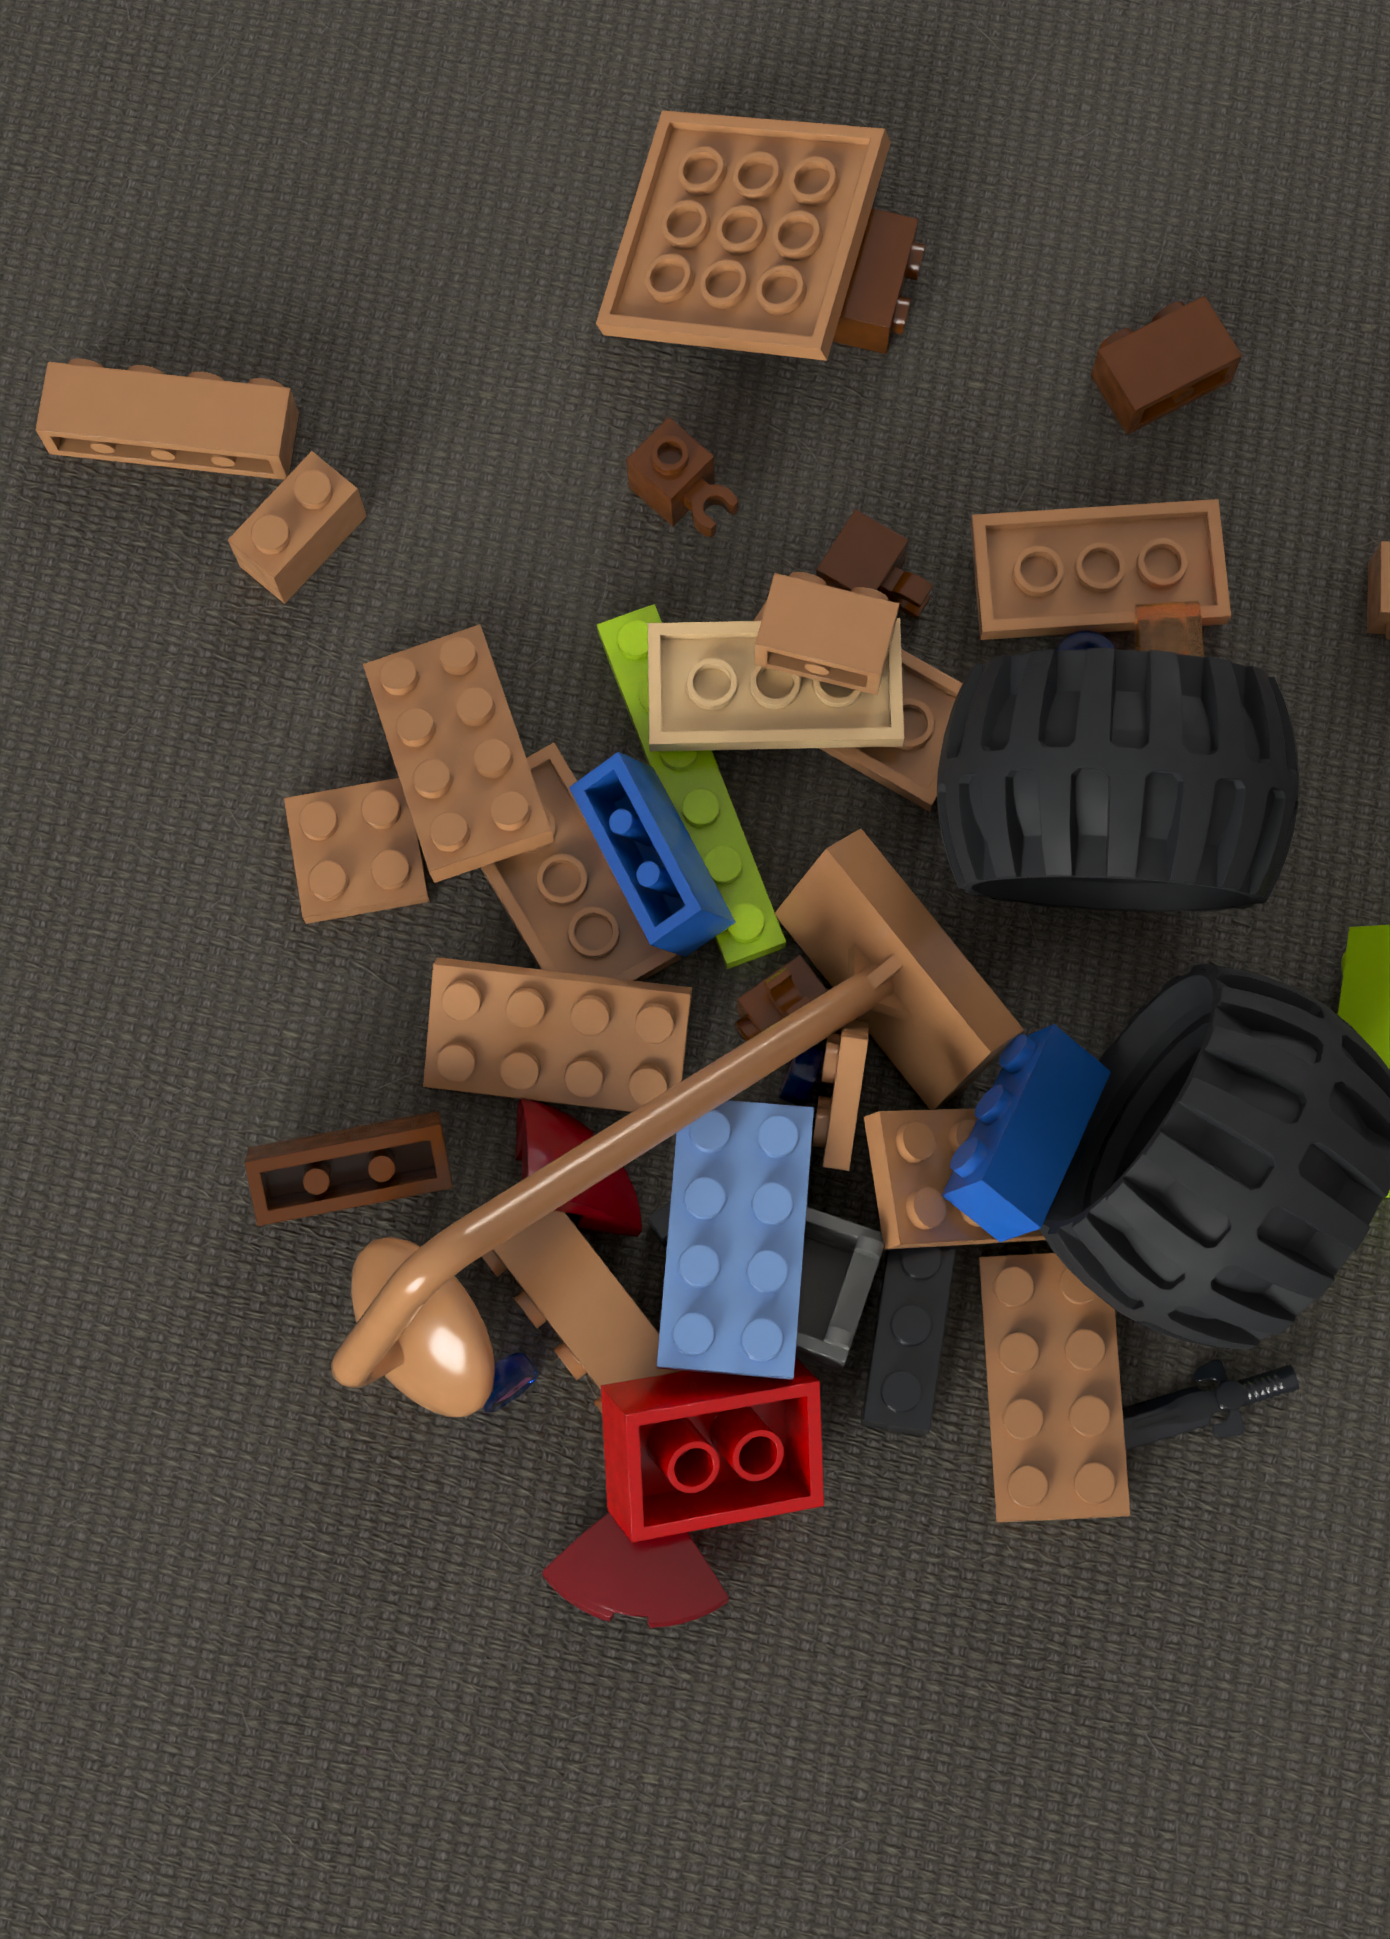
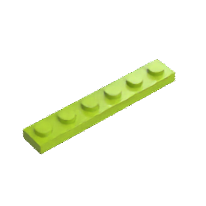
M653 604L597 624V631L647 763L655 769L736 922L715 936L726 969H730L786 948V940L774 914V909L712 750L650 751L648 623H662L656 606Z

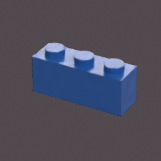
M617 752L569 787L651 946L687 957L736 923L653 767Z
M1055 1024L1028 1036L1025 1034L1018 1035L1005 1047L999 1058V1065L1002 1068L993 1087L983 1095L976 1106L975 1116L978 1119L969 1138L956 1150L951 1159L950 1168L953 1172L942 1193L945 1199L999 1242L1042 1228L1111 1073L1108 1068Z

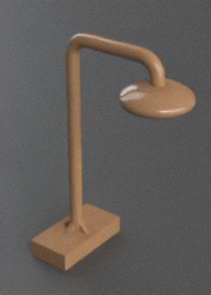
M862 829L855 831L824 850L774 913L833 988L460 1218L424 1245L419 1246L414 1242L396 1237L380 1238L370 1242L359 1252L352 1269L351 1298L356 1325L334 1355L331 1363V1372L335 1380L347 1387L360 1388L385 1375L409 1399L432 1412L447 1417H467L484 1407L493 1391L495 1361L493 1347L479 1311L463 1285L455 1277L466 1266L855 1019L869 1021V1034L930 1110H936L964 1091L1003 1052L1005 1047L1024 1031L1023 1027Z

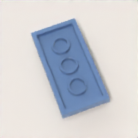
M727 1100L676 1133L657 1369L794 1379L814 1107Z

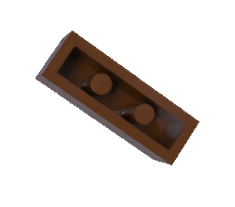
M439 1111L249 1147L244 1162L257 1226L453 1188Z

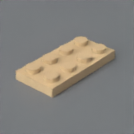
M897 618L878 695L754 665L755 642L761 621L648 623L650 751L903 747L904 716L900 618Z

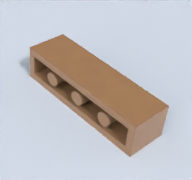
M72 359L68 364L48 362L35 430L48 453L53 455L285 480L290 472L299 412L291 389L270 379L254 378L249 380L248 383L224 381L221 377L208 372H192L188 377L163 374L160 370L145 365L130 366L128 370L104 368L101 364L87 359Z
M552 1211L481 1256L496 1277H499L508 1270L523 1290L513 1298L533 1325L539 1328L547 1321L563 1342L553 1350L576 1380L587 1373L601 1390V1385L681 1372L679 1370L657 1369L659 1333L565 1212ZM599 1396L593 1402L602 1413L601 1396Z

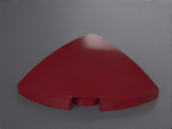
M521 1098L517 1104L515 1160L522 1161L521 1181L593 1137V1131L575 1118L554 1107ZM624 1167L554 1210L576 1214V1227L635 1237H638L642 1232L638 1199Z
M609 1512L572 1542L542 1571L544 1579L564 1599L580 1610L608 1622L614 1618V1613L628 1616L647 1617L649 1628L667 1627L701 1618L725 1605L729 1600L716 1575L687 1532L632 1543Z

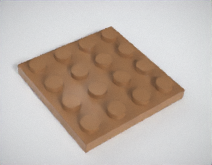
M662 110L597 317L596 325L605 336L827 361L891 144L886 130L883 128Z

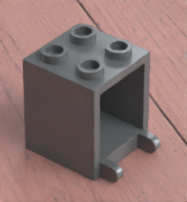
M806 1207L795 1357L800 1361L841 1374L885 1244L883 1243L882 1232Z

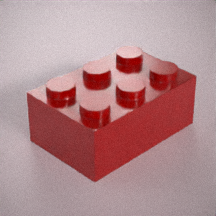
M796 1357L793 1380L681 1371L601 1385L607 1510L632 1543L824 1506L820 1381Z

